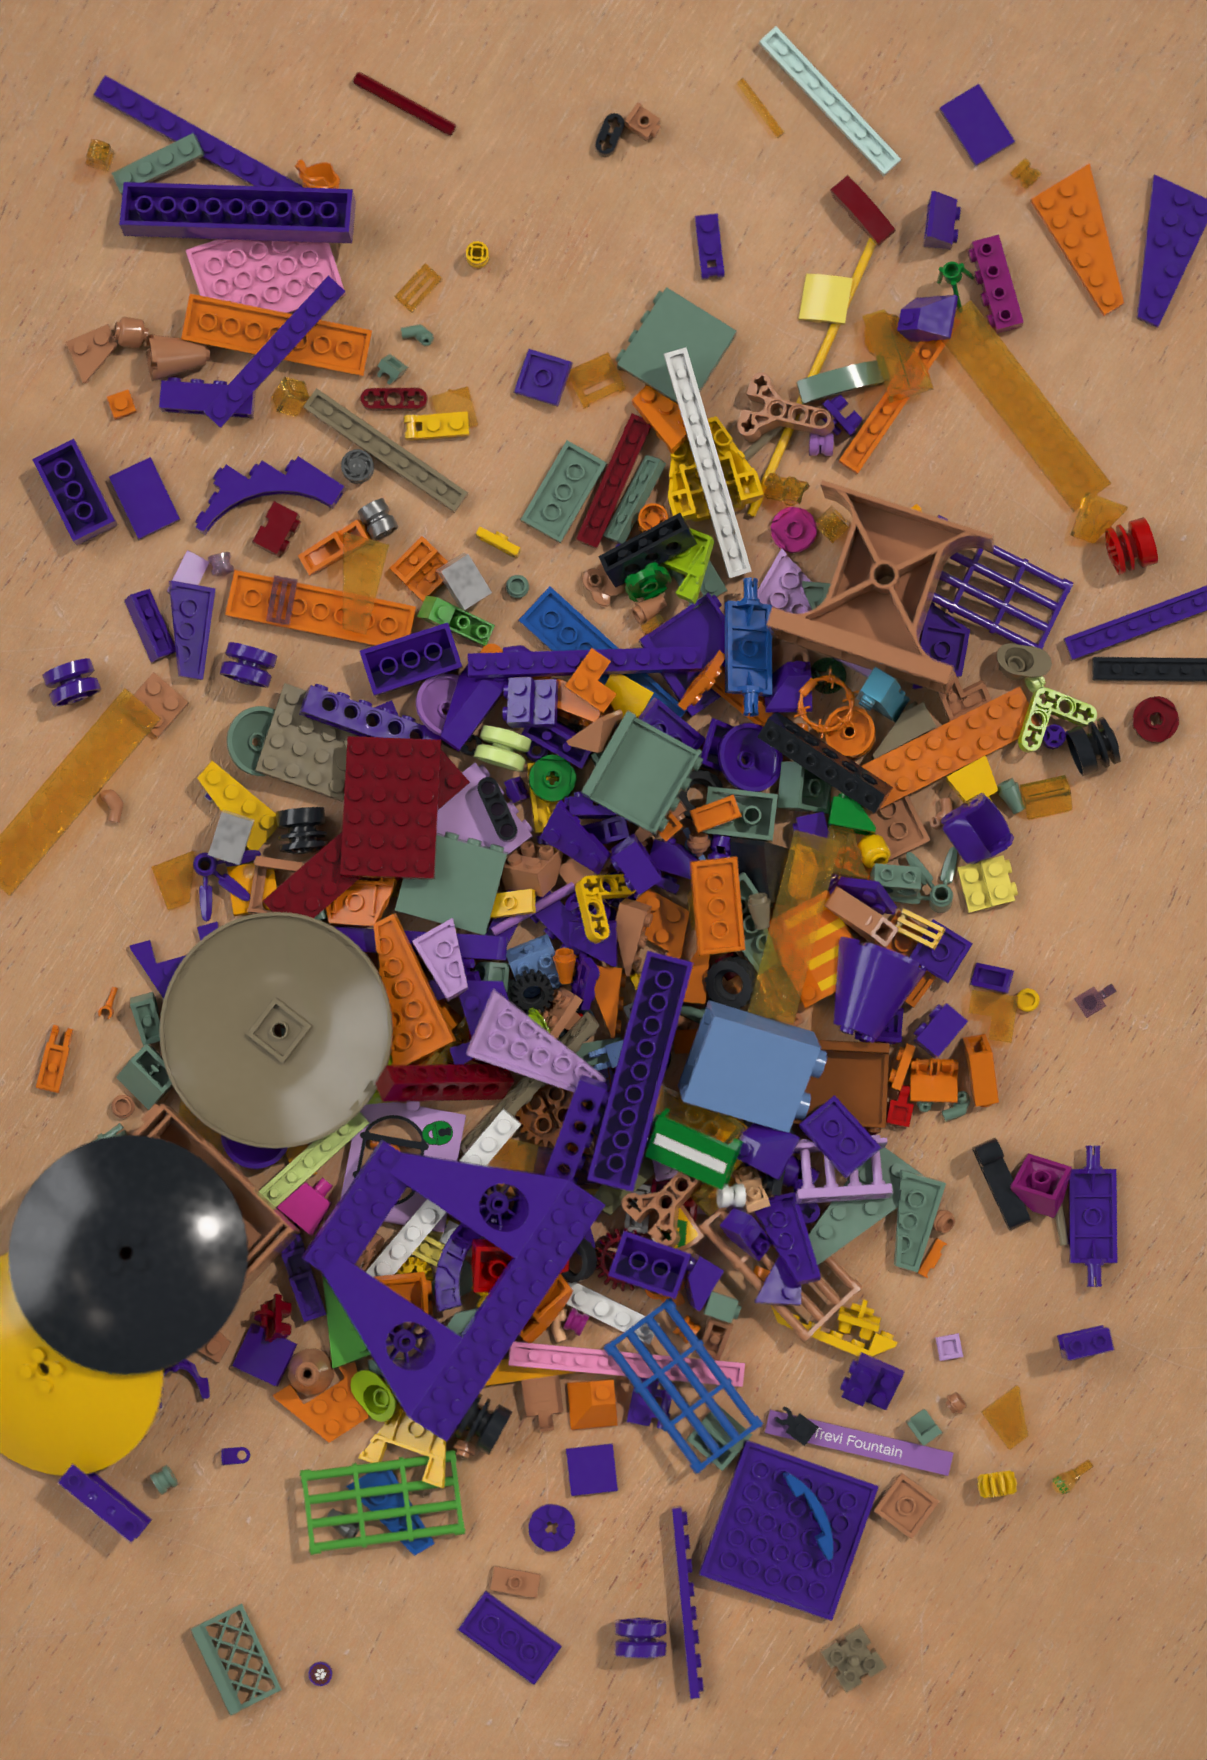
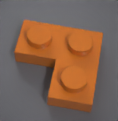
M591 648L565 685V688L601 713H604L617 695L598 681L611 661Z

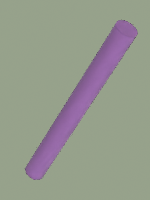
M573 882L535 903L536 913L574 892L575 886ZM533 914L511 916L491 929L494 935L497 936Z

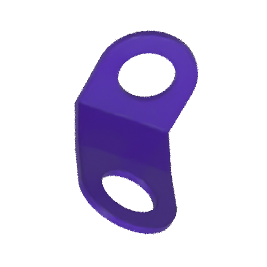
M245 1447L221 1449L223 1466L243 1464L250 1458V1452ZM239 1451L246 1452L247 1456L244 1460H240L237 1457Z

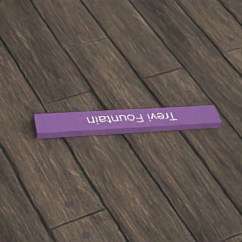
M770 1409L765 1433L796 1440L786 1433V1430L789 1428L787 1424L781 1425L775 1420L776 1416L781 1420H785L788 1414ZM809 1419L819 1427L808 1441L810 1444L946 1476L949 1475L953 1452Z

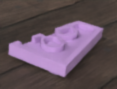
M453 918L412 941L448 1001L468 990Z

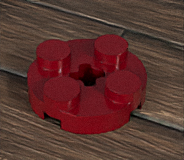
M1161 696L1142 700L1136 706L1132 715L1133 729L1141 739L1150 743H1161L1171 738L1179 726V717L1175 705L1169 699ZM1159 714V719L1162 723L1155 726L1152 725V720L1149 719L1150 715L1155 716Z

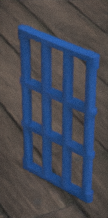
M669 1298L614 1341L606 1344L603 1349L609 1357L612 1356L634 1386L636 1394H640L662 1424L664 1432L667 1431L691 1464V1469L697 1474L752 1431L762 1427L763 1422L758 1415H754L731 1384L732 1380L726 1377L703 1346L704 1342L697 1338L676 1309V1304ZM664 1309L692 1345L682 1354L678 1352L653 1318ZM645 1323L673 1359L664 1368L659 1366L635 1333ZM625 1338L629 1339L654 1373L645 1382L640 1380L616 1347ZM694 1351L698 1353L720 1383L710 1393L684 1360ZM675 1365L678 1366L701 1397L691 1407L665 1374ZM656 1379L659 1380L682 1412L672 1421H670L646 1388ZM722 1389L726 1391L751 1425L741 1434L737 1432L712 1398ZM703 1403L706 1404L732 1439L731 1442L721 1449L693 1412ZM685 1417L713 1454L703 1463H701L674 1426Z

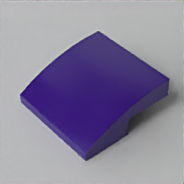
M252 1323L232 1366L278 1387L297 1347V1343L287 1338H276L272 1342L265 1341V1328Z

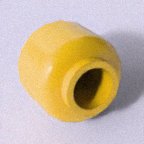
M877 834L864 836L857 845V854L865 867L870 869L873 868L875 863L887 864L891 856V851L885 840Z

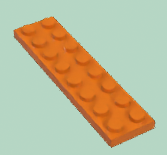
M190 293L181 339L257 354L292 314ZM320 320L284 360L364 376L372 330Z
M234 570L225 616L376 646L410 635L416 606Z
M1019 686L862 765L861 767L893 787L880 809L1018 740L1029 707L1021 687ZM1033 714L1031 717L1033 725L1040 726L1035 714Z

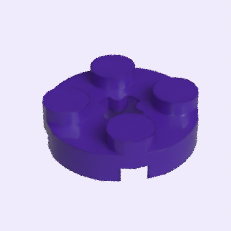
M542 1505L533 1512L529 1521L531 1540L537 1547L547 1552L559 1551L565 1548L572 1541L575 1534L574 1518L570 1511L561 1505ZM551 1521L552 1524H558L555 1534L546 1532L547 1522Z

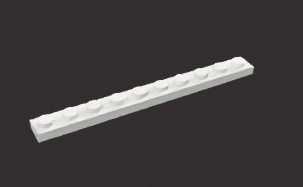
M687 348L665 353L663 355L728 577L732 578L752 572Z
M503 1109L460 1161L487 1165L519 1128L521 1123ZM427 1199L366 1272L372 1277L394 1275L447 1212Z
M449 1220L439 1242L446 1244L459 1225ZM472 1247L467 1253L470 1257H472ZM577 1282L568 1283L573 1289V1293L566 1304L623 1332H626L646 1317ZM646 1323L635 1331L641 1341L650 1345L654 1334Z

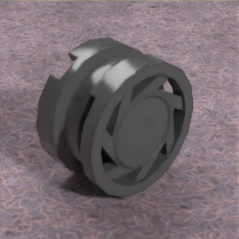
M355 449L345 454L341 462V469L345 478L351 483L363 484L373 476L374 463L366 451Z

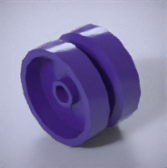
M228 642L225 654L238 662H223L220 675L242 684L269 688L272 676L259 668H275L277 655L252 646Z
M90 658L62 664L42 675L46 687L55 688L49 694L54 707L79 702L101 691L98 679L89 677L95 671Z
M651 1618L615 1620V1634L621 1637H628L615 1641V1655L633 1658L666 1656V1642L654 1639L666 1635L665 1620Z

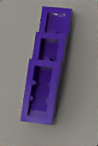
M299 1233L283 1250L281 1255L303 1321L306 1322L326 1315V1311L311 1264L301 1258L306 1249Z

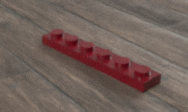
M631 413L576 541L598 549L651 429V425L647 424L642 417Z

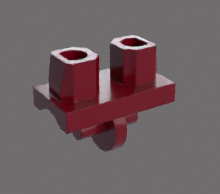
M274 1294L272 1300L261 1304L260 1310L254 1312V1320L260 1322L261 1328H265V1341L272 1342L276 1338H287L291 1335V1325L282 1322V1317L287 1318L290 1316L291 1303L282 1301L281 1294Z

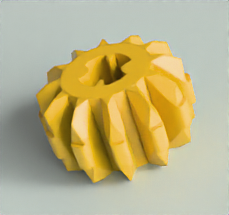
M1010 1470L980 1474L978 1476L977 1487L980 1496L983 1498L1011 1495L1017 1492V1480L1014 1472Z

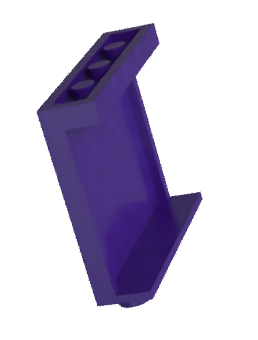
M708 592L697 600L695 604H691L664 624L639 639V643L643 648L701 646L703 669L719 650L725 654V615L720 610L722 604L715 595L711 596ZM700 672L661 673V675L680 701L692 680ZM712 688L708 691L705 690L695 706L690 704L687 707V713L692 717L721 696Z

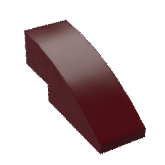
M848 175L830 189L833 198L878 246L896 231L881 210Z

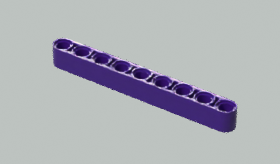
M334 927L355 942L363 952L377 953L374 929ZM404 931L415 955H419L412 941L427 932ZM457 934L461 957L506 960L508 937Z

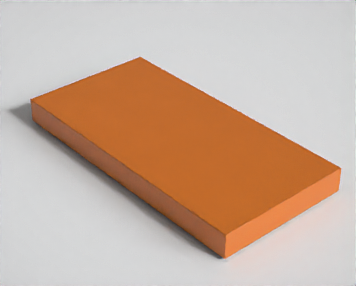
M737 857L690 861L698 955L745 950Z

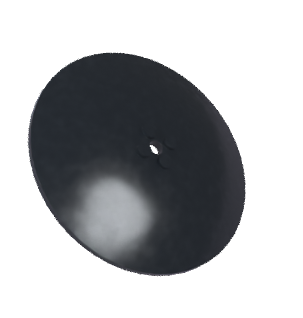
M137 1135L112 1136L83 1144L69 1151L51 1164L33 1183L25 1195L13 1223L9 1242V1272L14 1294L23 1315L32 1329L54 1351L80 1366L95 1371L120 1375L145 1374L174 1366L188 1359L207 1345L224 1327L232 1315L244 1287L248 1266V1240L245 1223L232 1192L215 1170L201 1158L183 1147L158 1138ZM128 1246L133 1250V1256L129 1260H123L120 1257V1250L123 1247Z

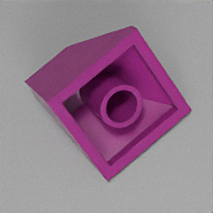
M1028 1153L1011 1185V1190L1031 1211L1055 1218L1063 1203L1072 1167Z

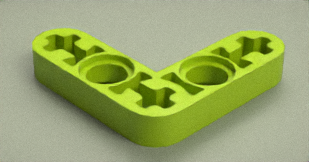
M1050 688L1038 689L1032 695L1018 738L1019 748L1024 752L1030 753L1040 747L1051 714L1079 726H1088L1089 722H1095L1097 719L1096 709L1090 704ZM1045 694L1047 700L1052 701L1055 698L1056 700L1054 703L1047 701L1042 704V699L1039 696ZM1061 701H1066L1069 704L1070 710L1068 713H1063L1059 709ZM1077 711L1082 713L1084 711H1087V715L1090 716V718L1083 720L1084 716L1082 714H1074V712ZM1033 714H1038L1041 717L1042 724L1040 726L1033 725L1031 721ZM1032 731H1038V733H1034L1031 738V741L1034 742V744L1028 746V742L1025 741V739L1031 736Z

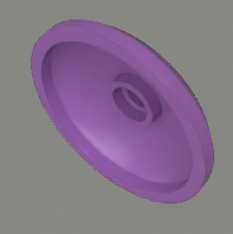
M445 673L428 678L419 688L416 696V709L421 721L430 731L439 736L447 716L442 711L447 713L449 711L458 675Z

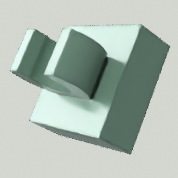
M388 354L379 362L378 367L380 370L377 376L380 378L386 372L390 376L387 382L390 385L404 375L408 367L393 355Z

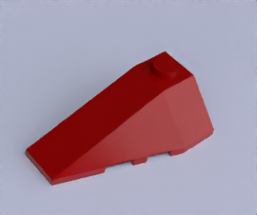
M473 1239L471 1261L473 1292L489 1293L513 1258L487 1239ZM569 1260L560 1273L569 1271Z

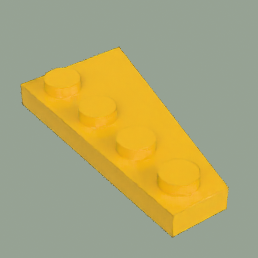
M211 760L198 775V781L221 812L226 810L255 820L247 847L249 850H259L277 828L276 813Z

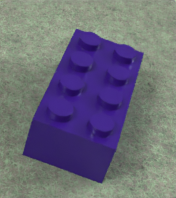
M75 439L32 459L76 545L118 525Z

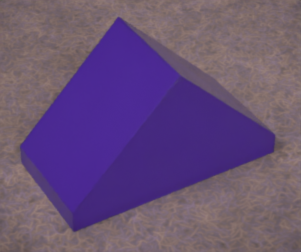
M976 962L970 985L1005 995L1008 994L1014 971Z

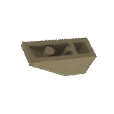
M915 701L904 707L905 712L902 713L871 757L872 760L936 728L924 702L918 705Z

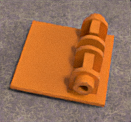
M912 1058L910 1062V1101L957 1103L958 1061L940 1058Z

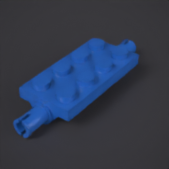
M752 577L743 579L744 598L741 601L728 600L725 602V693L742 694L744 696V716L750 714V717L759 715L758 696L769 697L772 695V635L767 627L772 605L760 602L758 598V579L753 578L752 581Z

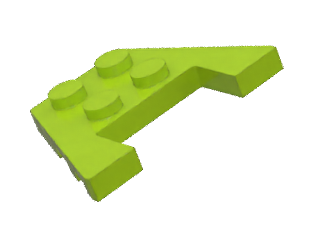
M690 528L697 545L659 565L686 575L675 593L679 598L695 604L715 541L711 536Z

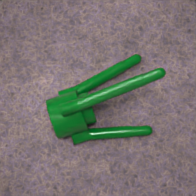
M948 262L943 267H939L937 283L941 284L944 277L945 281L952 285L953 294L958 296L956 306L958 313H962L957 283L962 279V272L971 280H974L975 276L965 268L963 263Z

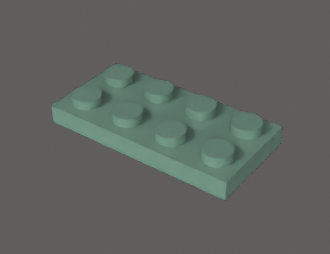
M566 440L523 514L521 521L561 544L607 463Z

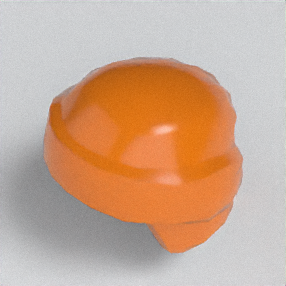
M303 159L297 161L295 168L299 171V177L303 180V188L339 189L340 178L334 172L331 163L321 162L306 167Z

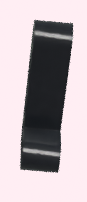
M992 1138L972 1147L973 1153L1009 1231L1031 1222L1024 1202L1011 1190L1014 1180L1005 1163L1004 1154L998 1140Z

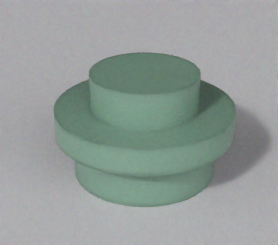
M521 575L511 576L506 583L508 594L513 598L524 597L529 590L528 580Z

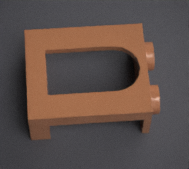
M256 856L248 913L254 915L272 912L264 909L262 905L267 869L290 872V877L303 866V863Z

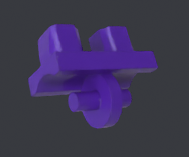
M841 394L831 401L827 399L823 405L834 417L833 432L836 436L842 432L837 426L839 423L852 437L856 433L855 429L863 419L855 410L848 417H843L840 412L848 405V402ZM822 418V420H823L825 423H827V419H826V418Z

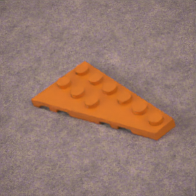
M392 914L374 923L373 928L376 950L379 955V973L384 983L392 1012V1065H409L455 1042L456 1039L397 915Z

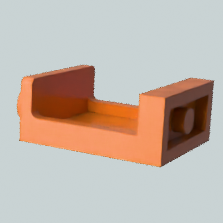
M425 1272L374 1277L428 1315H433L432 1301H428V1295L432 1294L431 1280H426Z

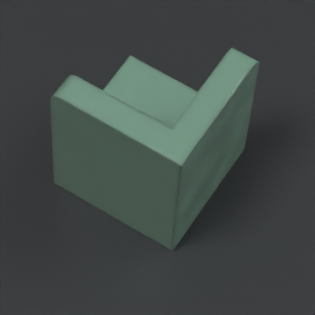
M922 1409L905 1421L922 1446H925L943 1433L925 1409Z

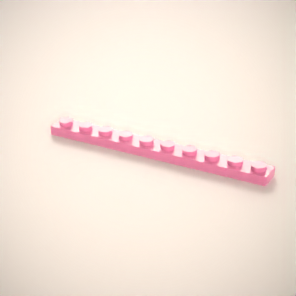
M513 1342L510 1347L509 1365L626 1376L612 1356L609 1357L605 1350ZM621 1352L638 1377L650 1378L654 1375L639 1353ZM652 1355L661 1368H664L673 1361L670 1356ZM684 1358L701 1383L720 1385L702 1359ZM714 1360L726 1377L732 1380L731 1384L733 1386L743 1387L745 1363ZM677 1365L665 1373L670 1380L689 1382Z

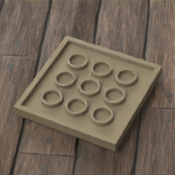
M284 683L255 772L343 802L347 736H360L299 715L307 691ZM323 700L322 707L326 711H332L333 704L328 700ZM351 708L344 709L345 716L349 719H354V711ZM372 716L366 717V722L368 725L370 723Z

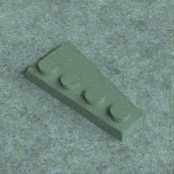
M900 1169L895 1266L914 1272L919 1271L946 1186L945 1182Z

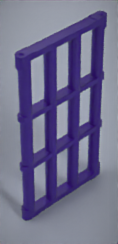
M938 515V516H937V517H939V518L948 520L947 518H945V517H943V516H941V515ZM994 545L993 553H989L1019 567L1013 580L978 563L983 549H977L973 559L958 552L952 555L950 559L968 569L963 580L942 570L940 580L958 588L953 601L934 593L932 602L948 609V612L952 614L954 612L988 629L991 634L996 633L1018 645L1043 649L1044 643L1065 599L1073 587V582L1065 578L1061 579L1029 563L1028 559H1021ZM1024 570L1062 589L1063 591L1058 602L1020 584L1019 581ZM973 571L1009 588L1004 600L1002 601L968 584ZM1014 591L1053 610L1048 623L1010 605L1009 602ZM963 592L999 609L994 621L992 622L959 605L958 602ZM1004 612L1043 631L1038 644L1000 626L999 623Z

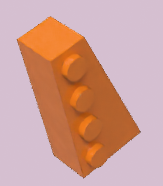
M552 676L532 677V679L549 680ZM556 678L558 681L557 716L565 720H570V718L579 720L578 725L584 728L602 717L603 713L565 688L567 681Z

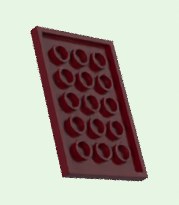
M347 736L340 876L435 880L441 740Z

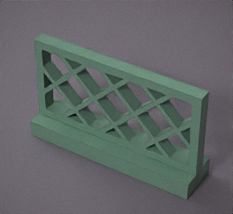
M242 1604L190 1628L229 1715L232 1716L240 1712V1710L282 1690ZM240 1610L243 1617L241 1627L237 1628L228 1625L230 1615ZM226 1617L225 1623L219 1621ZM214 1622L223 1625L219 1639L209 1636L206 1626ZM245 1623L249 1632L243 1630ZM226 1627L239 1631L235 1644L222 1640ZM242 1632L252 1636L253 1643L250 1650L237 1646ZM212 1640L217 1641L216 1648L214 1647ZM220 1643L233 1647L229 1661L219 1657L217 1651ZM255 1645L259 1653L253 1651ZM236 1648L249 1652L245 1666L232 1662ZM252 1654L260 1656L263 1660L260 1671L247 1667ZM221 1661L228 1663L226 1669ZM230 1664L243 1668L239 1682L229 1679L227 1673ZM265 1667H266V1669H267L269 1675L263 1673ZM246 1670L259 1674L255 1687L242 1684ZM262 1675L271 1678L275 1688L267 1692L257 1689ZM232 1683L237 1684L236 1691L234 1690ZM240 1686L253 1690L250 1700L242 1704L237 1696ZM256 1691L262 1693L254 1698Z

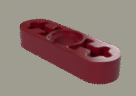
M367 388L360 397L362 406L370 411H418L424 409L428 403L427 394L421 388ZM380 393H385V405H381V400H375L373 405H369L368 401L365 400V398H369V394H373L374 398H381ZM397 393L400 395L401 401L398 405H390L388 403V396L390 394ZM403 393H408V398H415V394L418 393L424 400H421L419 405H415L413 400H407L408 405H404L405 398Z

